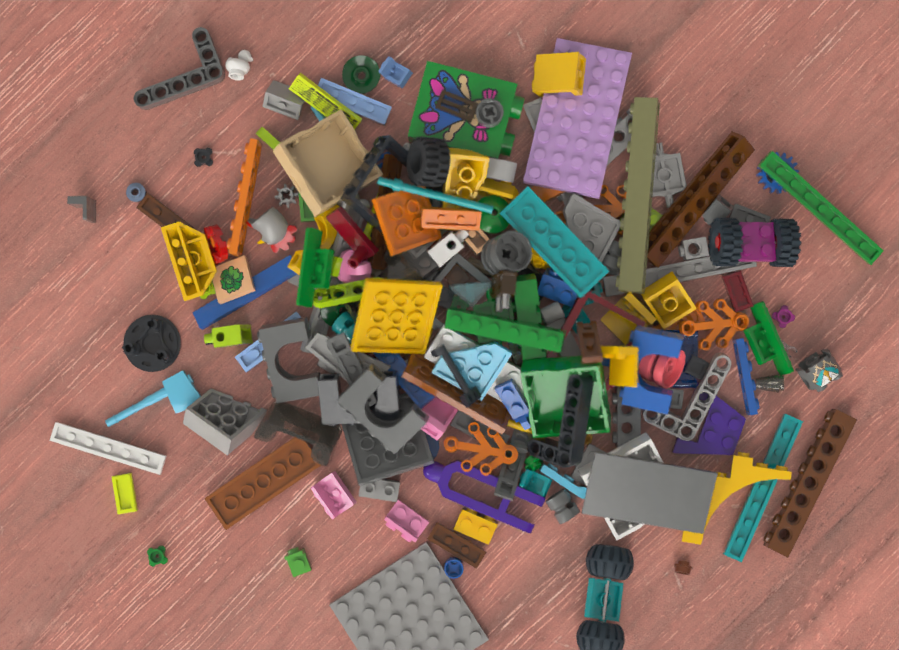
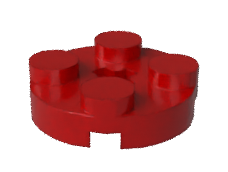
M217 224L205 227L204 234L207 237L215 264L225 262L228 259V249L226 241H222L220 237L223 235L221 228Z

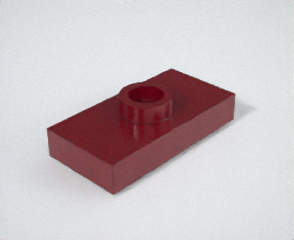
M741 270L722 276L735 313L754 306Z

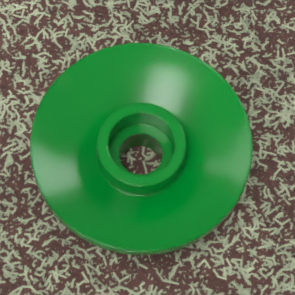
M488 195L478 201L479 203L493 206V210L497 211L496 216L481 211V230L487 233H499L508 227L509 222L500 214L509 205L503 198L496 195Z

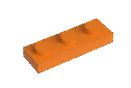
M422 207L421 228L480 230L481 211L475 209Z

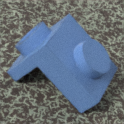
M390 56L387 57L379 69V73L386 80L402 89L413 74L410 69L400 65Z

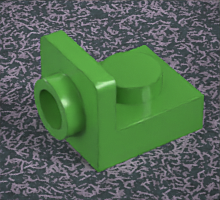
M298 547L287 551L288 554L284 558L288 562L293 577L312 570L304 548L299 550Z

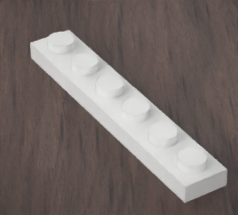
M55 422L50 437L52 442L159 475L162 473L167 457L166 455L59 422Z

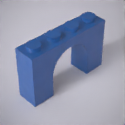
M637 325L635 331H631L629 342H632V347H638V364L642 358L651 354L679 359L684 335ZM639 370L637 373V387L621 386L619 397L622 398V405L668 414L673 390L649 385L641 378Z

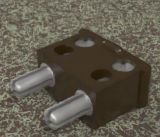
M502 270L492 276L491 299H496V312H502L503 308H509L510 297L514 296L516 292L517 272Z

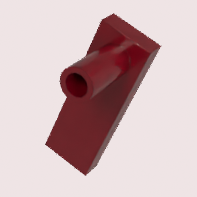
M342 206L333 210L325 217L354 251L348 260V265L351 268H357L362 261L377 253L378 249Z

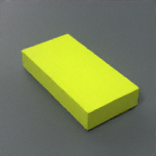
M132 473L111 476L117 513L123 514L138 511Z

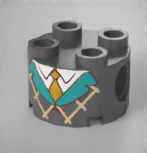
M828 349L821 350L822 354L820 355L817 352L813 353L799 363L800 369L796 368L797 373L809 390L816 389L817 392H821L827 388L828 383L836 381L843 376L841 367Z

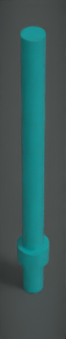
M378 178V185L390 187L394 191L400 192L402 190L487 213H492L493 210L491 205L402 183V180Z

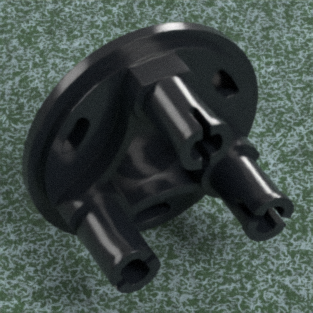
M146 315L136 319L128 327L122 349H124L123 353L126 354L128 360L138 369L147 372H158L171 366L177 359L181 350V337L176 326L167 318L159 315Z

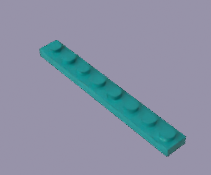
M783 414L762 463L768 464V468L776 469V465H785L803 421L788 414ZM778 479L753 483L725 547L724 555L742 563Z

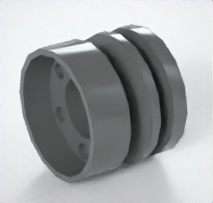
M507 231L488 240L481 251L482 263L485 269L492 275L502 270L518 272L526 268L532 258V247L529 240L517 231Z

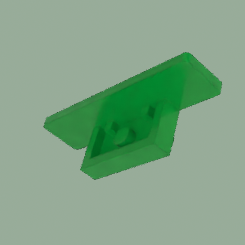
M311 227L306 228L296 305L309 308L313 306L315 289H329L334 250L320 249L322 230Z
M764 301L753 304L754 306L750 309L757 324L743 331L758 365L773 360L780 376L794 372L791 361L787 356Z

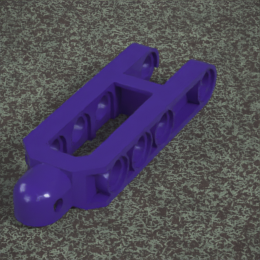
M459 460L446 465L434 461L433 464L423 467L425 478L438 484L444 498L527 533H532L535 524L526 522L518 516L506 512L510 500L503 498L499 508L496 509L482 501L474 500L466 496V494L455 492L448 486L452 474L457 471L493 487H496L497 476L492 474L484 476L481 474L480 469L473 467L470 472H464L461 469L462 461ZM465 463L463 468L469 469L471 465ZM517 485L514 496L543 507L546 497Z

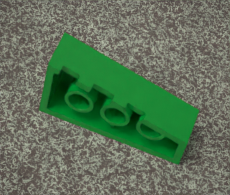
M535 273L516 276L515 301H511L513 313L517 315L515 320L541 325L542 319ZM516 344L517 349H521L523 360L546 358L545 349Z

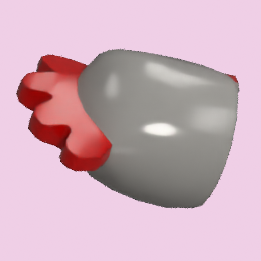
M271 207L259 218H249L246 221L247 226L256 229L262 235L257 244H269L274 253L279 252L280 248L288 250L290 247L288 242L293 243L296 240V236L293 233L298 228L295 225H288L283 215L274 207Z

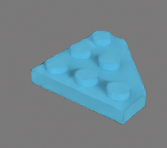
M497 342L450 352L449 354L469 388L477 387L481 394L479 400L482 401L512 355V351ZM440 356L432 369V373L461 389L444 359Z

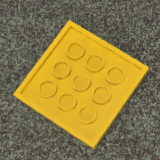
M366 278L350 346L352 352L425 354L442 284L432 281Z

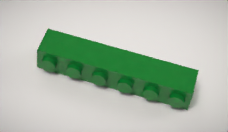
M455 307L448 309L445 329L559 353L563 350L566 335L565 330Z

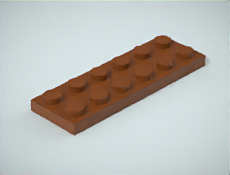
M410 354L401 377L471 416L476 421L485 424L492 430L500 434L504 433L510 414L503 402L486 394L482 401L476 400L474 404L466 408L459 398L463 391L432 373L435 363L424 358L423 354Z
M300 433L204 499L224 529L227 530L322 464Z

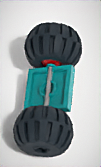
M595 544L587 553L586 567L589 574L604 578L603 580L589 578L584 617L595 618L598 621L585 620L581 623L576 634L577 644L580 650H622L625 643L622 627L605 622L607 620L619 622L624 583L614 582L612 579L626 580L633 571L634 558L631 551L627 548Z

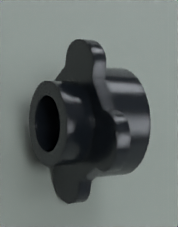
M196 148L194 150L195 166L213 165V160L211 159L213 151L211 148Z

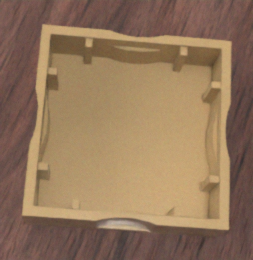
M341 109L319 121L314 127L301 131L279 143L273 150V153L316 217L343 201L340 199L344 193L343 190L352 181L354 172L364 162L363 158L368 151L361 144L356 131ZM375 164L359 191L373 184L383 175L377 164Z

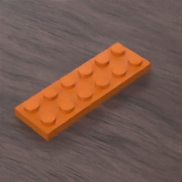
M252 138L245 145L244 154L247 157L246 162H242L241 166L243 179L238 183L237 192L240 195L239 200H236L234 204L236 217L231 221L230 230L233 233L232 238H229L227 243L229 253L237 257L243 255L248 228L246 221L250 217L262 151V144L258 139Z

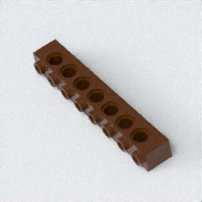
M731 131L650 230L647 262L657 268L661 266L755 151L744 136Z
M831 409V411L825 414L823 419L825 423L816 432V441L814 445L808 448L806 453L808 457L805 463L802 462L799 466V475L796 480L794 479L789 487L791 491L788 497L785 496L782 500V509L779 514L774 516L772 520L774 525L771 531H767L764 536V546L787 558L857 422V419L837 409ZM836 425L838 432L833 436L830 430L832 426ZM825 442L829 444V450L826 453L822 451V445ZM815 460H819L821 463L820 468L817 470L813 467ZM807 477L812 479V484L809 487H806L804 483ZM802 494L804 500L802 503L797 504L796 497ZM793 511L795 518L792 521H788L787 515ZM785 528L786 536L779 538V531Z

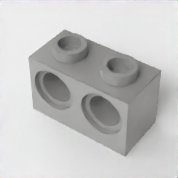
M382 479L360 486L359 496L397 502L401 481Z

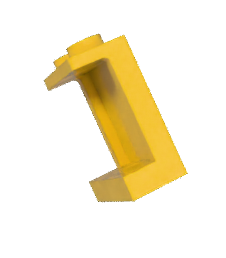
M579 52L537 54L534 63L535 73L534 80L532 81V91L539 97H543L544 93L571 92L575 96L582 95L586 58Z

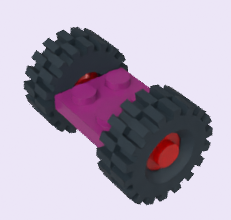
M714 218L711 223L712 228L709 229L710 236H708L710 261L715 266H736L739 262H769V265L772 267H793L797 263L796 260L799 259L798 253L801 252V233H799L800 227L797 226L798 222L795 219H772L770 222H740L737 218Z

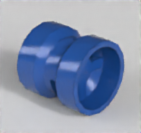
M457 557L447 559L444 565L445 574L452 579L460 577L464 570L462 561Z

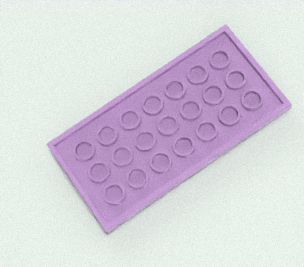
M557 38L554 53L579 52L586 58L583 93L578 96L571 92L544 93L523 183L599 199L632 53Z

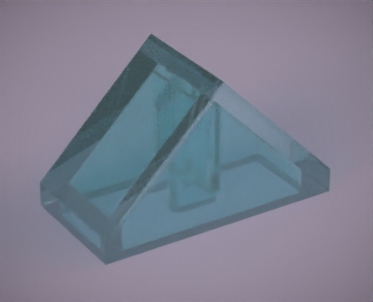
M488 281L449 285V289L472 308L490 288V282Z

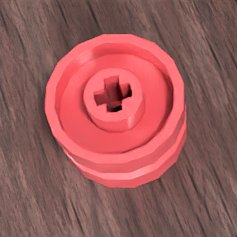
M681 350L679 359L658 354L645 356L640 360V376L662 388L668 389L672 387L683 371L686 359L685 352Z

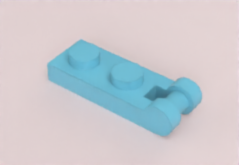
M542 464L539 469L542 473L578 497L585 499L587 490L585 486H576L573 483V478L567 474H564V476L557 473L559 469L552 464Z

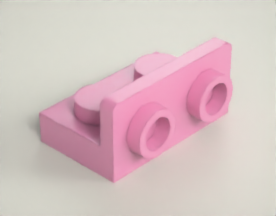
M399 499L384 519L387 522L386 526L393 531L397 529L402 532L401 536L408 542H416L429 524L428 520Z

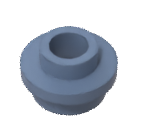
M132 183L127 187L126 195L129 200L140 202L146 195V190L143 185ZM134 189H138L139 193L136 196H134L132 193Z

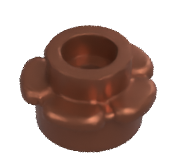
M678 561V564H674L675 573L690 575L693 567L689 566L690 563L687 561Z

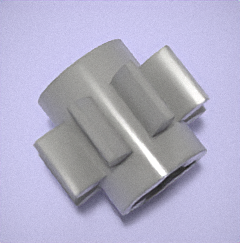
M284 184L283 189L277 188L279 195L274 197L281 200L279 202L280 206L285 203L287 208H290L291 203L297 204L295 197H298L299 194L293 193L295 190L294 186L289 189ZM290 192L289 195L291 196V198H290V199H287V198H286V199L284 200L283 194H284V193L288 194V193Z

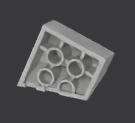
M210 389L186 408L183 424L228 456L253 434L267 413V410L264 408L256 409L251 407V403L235 401L232 396Z

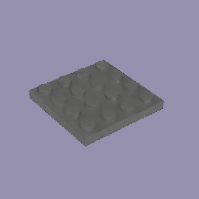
M407 393L400 394L401 416L415 404ZM358 423L353 426L342 424L359 486L434 463L425 432L421 429L394 454L391 450L385 449L377 437L371 436L363 424Z

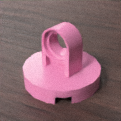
M347 249L340 254V258H343L337 278L343 283L370 278L372 273L371 264L367 262L368 259L362 261L355 269L348 265V260L354 253L352 249Z

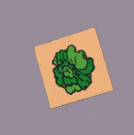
M245 255L216 266L217 273L213 278V284L218 303L223 304L256 291Z

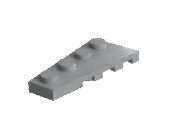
M318 332L306 349L336 373H340V376L346 380L326 342L330 337ZM356 352L364 370L371 363L380 371H387L391 367L365 353Z

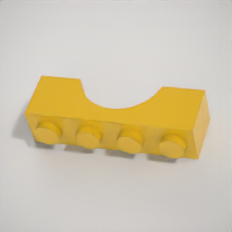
M338 205L333 206L316 217L314 216L318 229L322 230L320 249H330L331 245L335 242L337 231L325 217L340 207ZM303 250L295 251L287 266L298 275H300Z

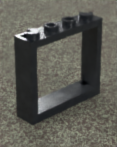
M390 135L379 136L375 139L371 151L364 156V162L354 172L352 181L345 186L344 193L340 198L382 235L383 232L377 215L355 196L385 149L407 168L408 151Z

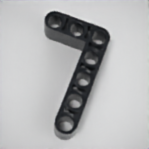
M591 374L570 375L567 382L559 442L547 437L531 439L527 443V451L531 456L562 468L576 466L582 462L594 385Z

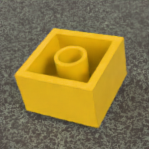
M673 271L646 287L645 294H641L663 329L697 309Z

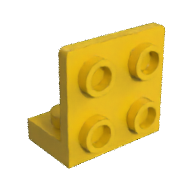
M626 293L615 304V306L646 322L644 327L652 325L657 320L631 293ZM611 310L600 319L624 345L629 340L631 331H634L636 324Z
M601 346L602 358H610L609 385L637 387L638 347Z

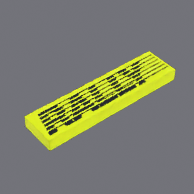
M299 73L289 90L326 117L342 109L354 130L362 120L361 117L302 73Z

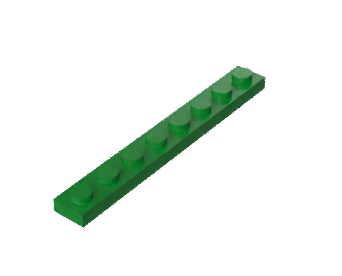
M770 151L759 163L758 166L868 265H872L882 254L883 249L776 153Z

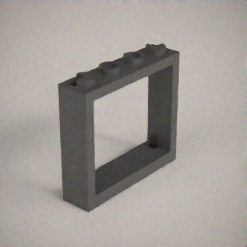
M459 253L449 259L431 280L432 282H441L457 263L485 288H492V281ZM434 317L432 328L434 330L441 329L443 323Z

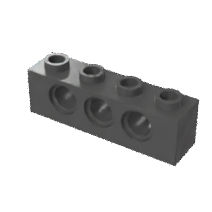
M615 386V393H612V404L615 405V412H612V423L615 424V431L612 432V442L615 443L616 447L641 435V408L631 407L629 413L624 414L622 412V398L619 397L621 386ZM625 422L631 425L628 433H624L621 429L622 424Z

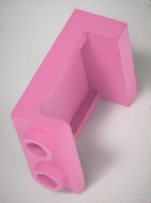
M435 396L431 402L422 408L429 418L421 430L438 441L458 412V409Z

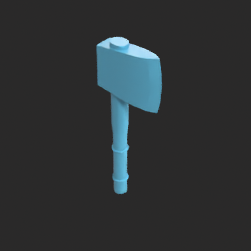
M182 370L162 381L164 388L105 420V422L110 427L167 396L175 413L185 411L201 395L194 386L191 375H187Z

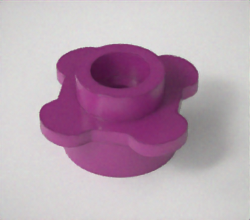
M786 305L781 306L779 311L772 314V318L779 323L780 328H785L788 323L795 320V315L788 310L789 308Z

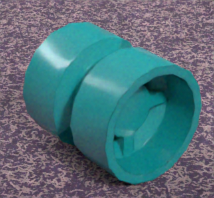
M346 311L336 319L332 326V331L337 335L344 332L351 343L357 319Z

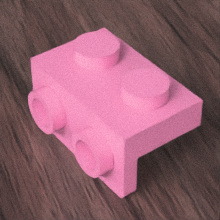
M336 471L311 487L314 496L320 501L331 519L336 518L339 514L357 503Z

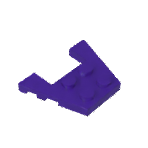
M699 382L696 383V386H695V389H694V391H693V394H694V392H695V390H696V388H697ZM702 392L699 395V399L704 401L708 398L709 394ZM716 395L706 414L697 442L685 441L677 437L672 452L680 454L733 455L746 418Z

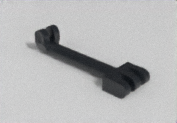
M444 344L431 351L433 357L436 358L441 355L463 391L459 398L466 408L481 398V394L476 386L469 388Z

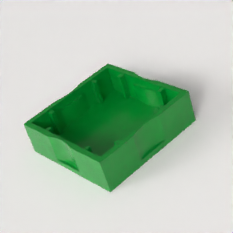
M581 355L522 361L520 376L524 395L529 406V420L533 438L560 436L568 378L570 375L582 373L591 374L594 380L586 434L610 433L612 419L602 362L582 364Z

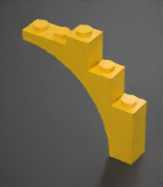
M738 452V455H733L730 477H727V473L717 472L705 528L718 506L732 493L758 481L771 479L791 480L792 472L787 471L788 467L776 465V469L768 468V464L756 462V466H753V458L749 457L750 453ZM683 531L682 542L701 545L704 533Z

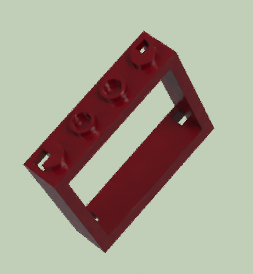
M588 291L582 298L578 296L561 330L566 331V339L588 298L636 324V327L637 325L644 327L646 322ZM628 340L625 347H632V342ZM548 351L546 357L557 358L558 352ZM608 376L605 381L607 391L615 387L614 385H609Z

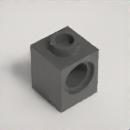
M719 194L703 213L702 217L711 226L714 218H726L732 212L734 206Z

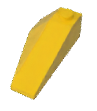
M449 148L451 156L450 169L443 185V193L473 201L478 194L482 182L484 183L486 179L489 157L467 149ZM442 201L441 208L469 209L467 207Z

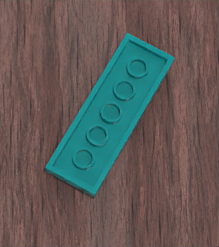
M529 186L500 213L517 232L522 233L529 240L531 247L580 298L609 272Z

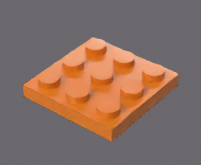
M400 190V192L396 191L372 199L390 256L442 238L439 229L421 228L422 207H432L429 197Z

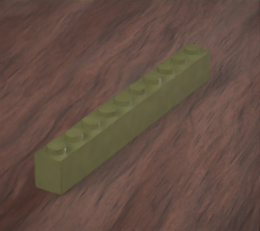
M634 97V103H631L630 114L633 115V121L629 123L631 141L627 143V153H630L629 160H626L625 166L626 172H628V179L624 181V191H627L626 199H623L622 202L625 217L621 218L623 237L619 239V248L622 249V253L618 257L617 266L620 268V276L616 277V287H619L618 290L625 293L645 294L660 101L658 98Z

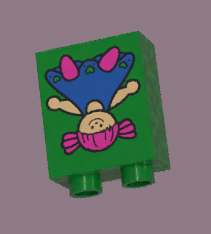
M427 61L408 132V141L413 142L417 137L440 138L445 140L448 148L467 149L494 159H498L499 154L510 157L515 134L505 131L509 117L517 120L520 119L525 97L515 95L516 83ZM443 89L478 104L486 98L497 100L503 107V117L497 126L486 128L478 123L476 112L470 123L437 110L435 106ZM447 96L443 97V99H446L472 110L473 108L470 105L464 104ZM441 103V106L452 109L464 115L470 116L469 113H466L464 111Z

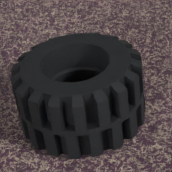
M417 137L413 140L407 155V172L410 182L414 186L438 188L445 183L449 174L451 156L448 144L444 139Z

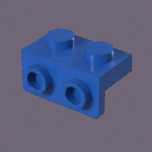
M547 267L538 288V295L573 307L577 294L552 268Z

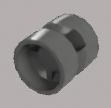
M614 240L602 261V264L609 270L607 274L618 275L620 272L617 262L618 257L621 256L622 249L619 248V242Z
M566 488L553 494L545 501L550 510L555 511L554 516L559 524L569 521L580 513L576 503L570 501L572 497Z

